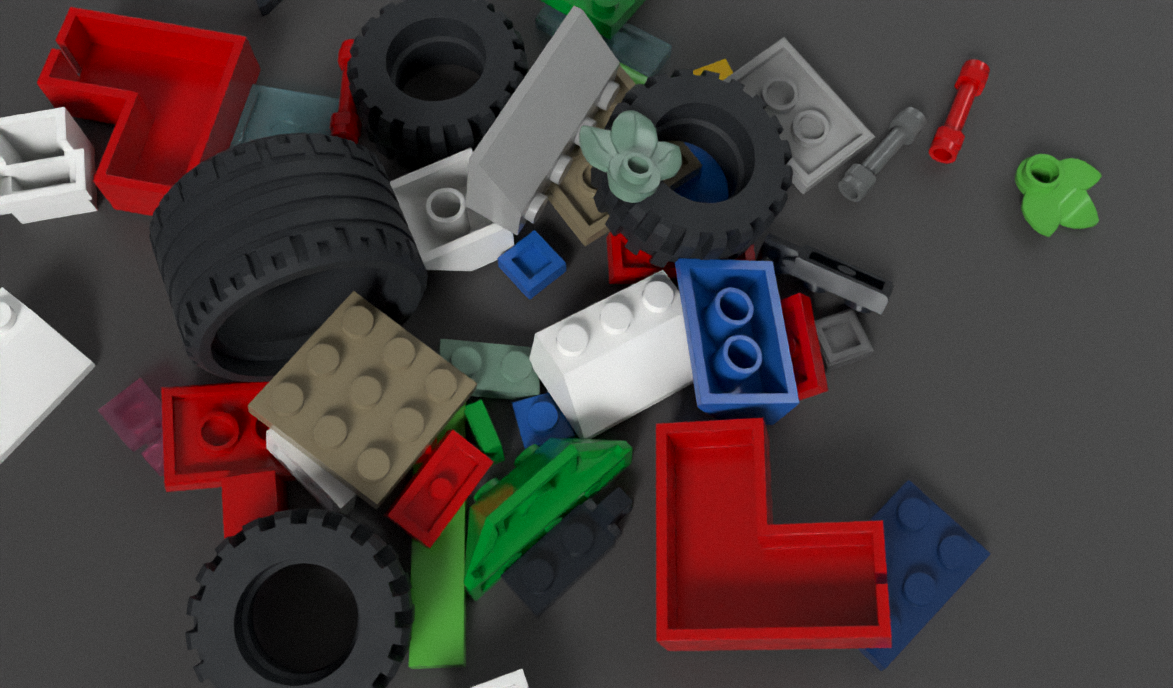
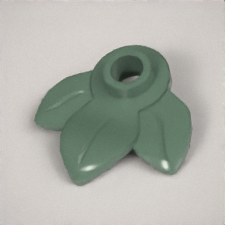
M628 110L620 113L613 122L611 130L583 125L580 129L579 144L585 159L590 165L607 173L611 192L625 202L637 203L653 195L660 181L674 177L682 165L679 146L669 142H658L657 132L651 120L637 111Z

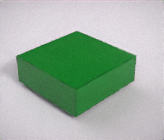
M479 400L465 406L464 414L478 450L494 461L491 466L505 461L501 442L483 401Z

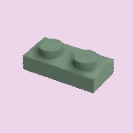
M440 338L437 354L477 383L476 390L471 396L523 400L540 394V378L532 368V363L529 360L532 347Z

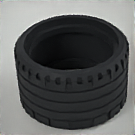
M318 133L279 134L258 138L219 152L191 169L170 188L155 209L149 226V238L153 253L158 263L162 281L165 284V290L187 356L197 367L202 368L204 371L234 381L270 382L353 291L397 324L403 326L416 310L427 288L428 276L426 268L381 161L363 145L336 136Z

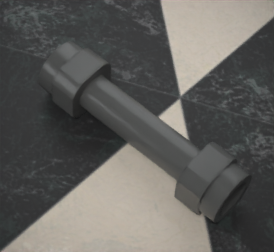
M906 107L903 111L899 112L890 124L889 134L861 165L855 163L848 169L838 183V189L845 198L853 202H859L863 197H866L876 183L875 176L904 144L911 145L918 138L921 131L927 125L925 116L918 109Z

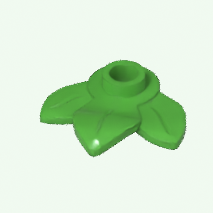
M1037 154L1026 158L1020 163L1015 172V183L1024 194L1021 203V211L1024 218L1034 230L1047 237H1050L1055 232L1059 224L1073 229L1095 226L1099 222V218L1086 190L1092 188L1102 177L1101 173L1085 161L1075 158L1059 161L1048 154ZM1033 176L1041 178L1043 182L1036 180Z

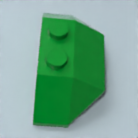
M551 437L540 447L537 444H533L525 449L514 462L516 468L501 481L498 478H493L484 484L475 494L474 500L476 502L470 507L463 583L470 596L477 601L501 580V575L575 507L579 504L582 505L589 498L592 499L632 463L633 448L623 440Z

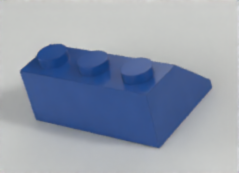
M678 258L675 266L697 407L717 420L764 418L765 425H774L800 402L773 261Z

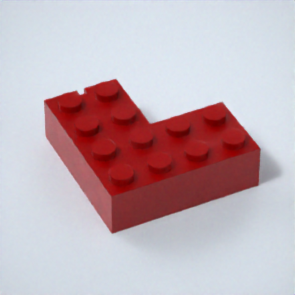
M70 7L55 40L61 50L51 49L37 80V85L54 108L65 107L72 117L116 124L93 182L114 209L152 216L161 199L187 172L217 153L233 147L261 68L246 36Z
M764 418L656 424V641L667 651L892 648L883 520L773 524L770 438Z

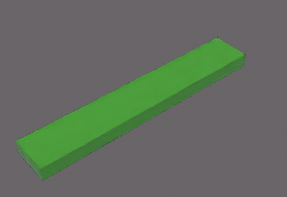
M468 400L437 436V443H439L448 430L452 429L467 440V420L464 410H466L465 406L468 405ZM423 463L413 465V476ZM467 499L431 548H425L412 538L411 598L412 604H415V621L412 625V638L409 645V667L411 669L466 667V587L463 582L467 547Z

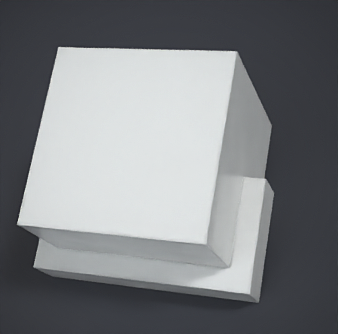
M65 107L0 118V215L12 213L22 224L98 211L96 184L93 182L96 174L94 146Z

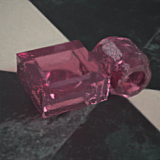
M139 378L98 409V411L133 452L145 443L149 446L141 452V455L158 475L162 477L164 475L162 403L143 380Z

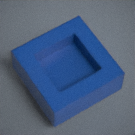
M535 230L497 258L499 268L529 300L567 271L566 262Z
M549 392L512 402L524 449L533 444H537L540 447L551 437L575 438L572 426Z

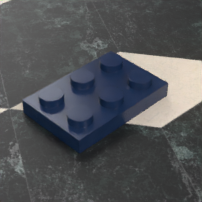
M910 480L869 520H883L892 648H859L858 650L880 671L889 666L991 554Z

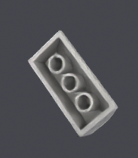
M575 5L469 158L465 206L516 235L519 234L527 220L533 224L538 220L547 204L548 196L544 194L550 184L554 182L560 185L573 162V158L569 157L576 144L580 146L579 132L583 125L596 127L597 121L593 120L600 108L608 111L620 89V85L615 83L620 62L585 12Z

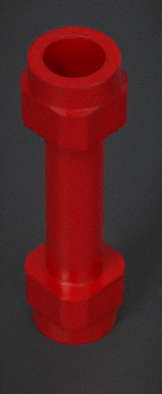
M347 39L342 42L338 53L337 62L343 73L338 112L331 115L330 129L331 136L348 139L357 144L361 136L362 124L357 115L347 77V62L351 58L350 49L354 39Z
M967 60L962 66L954 85L957 94L945 124L938 127L930 145L929 155L935 161L946 164L953 163L958 156L965 139L962 130L975 97L981 95L990 73L989 66L980 60Z

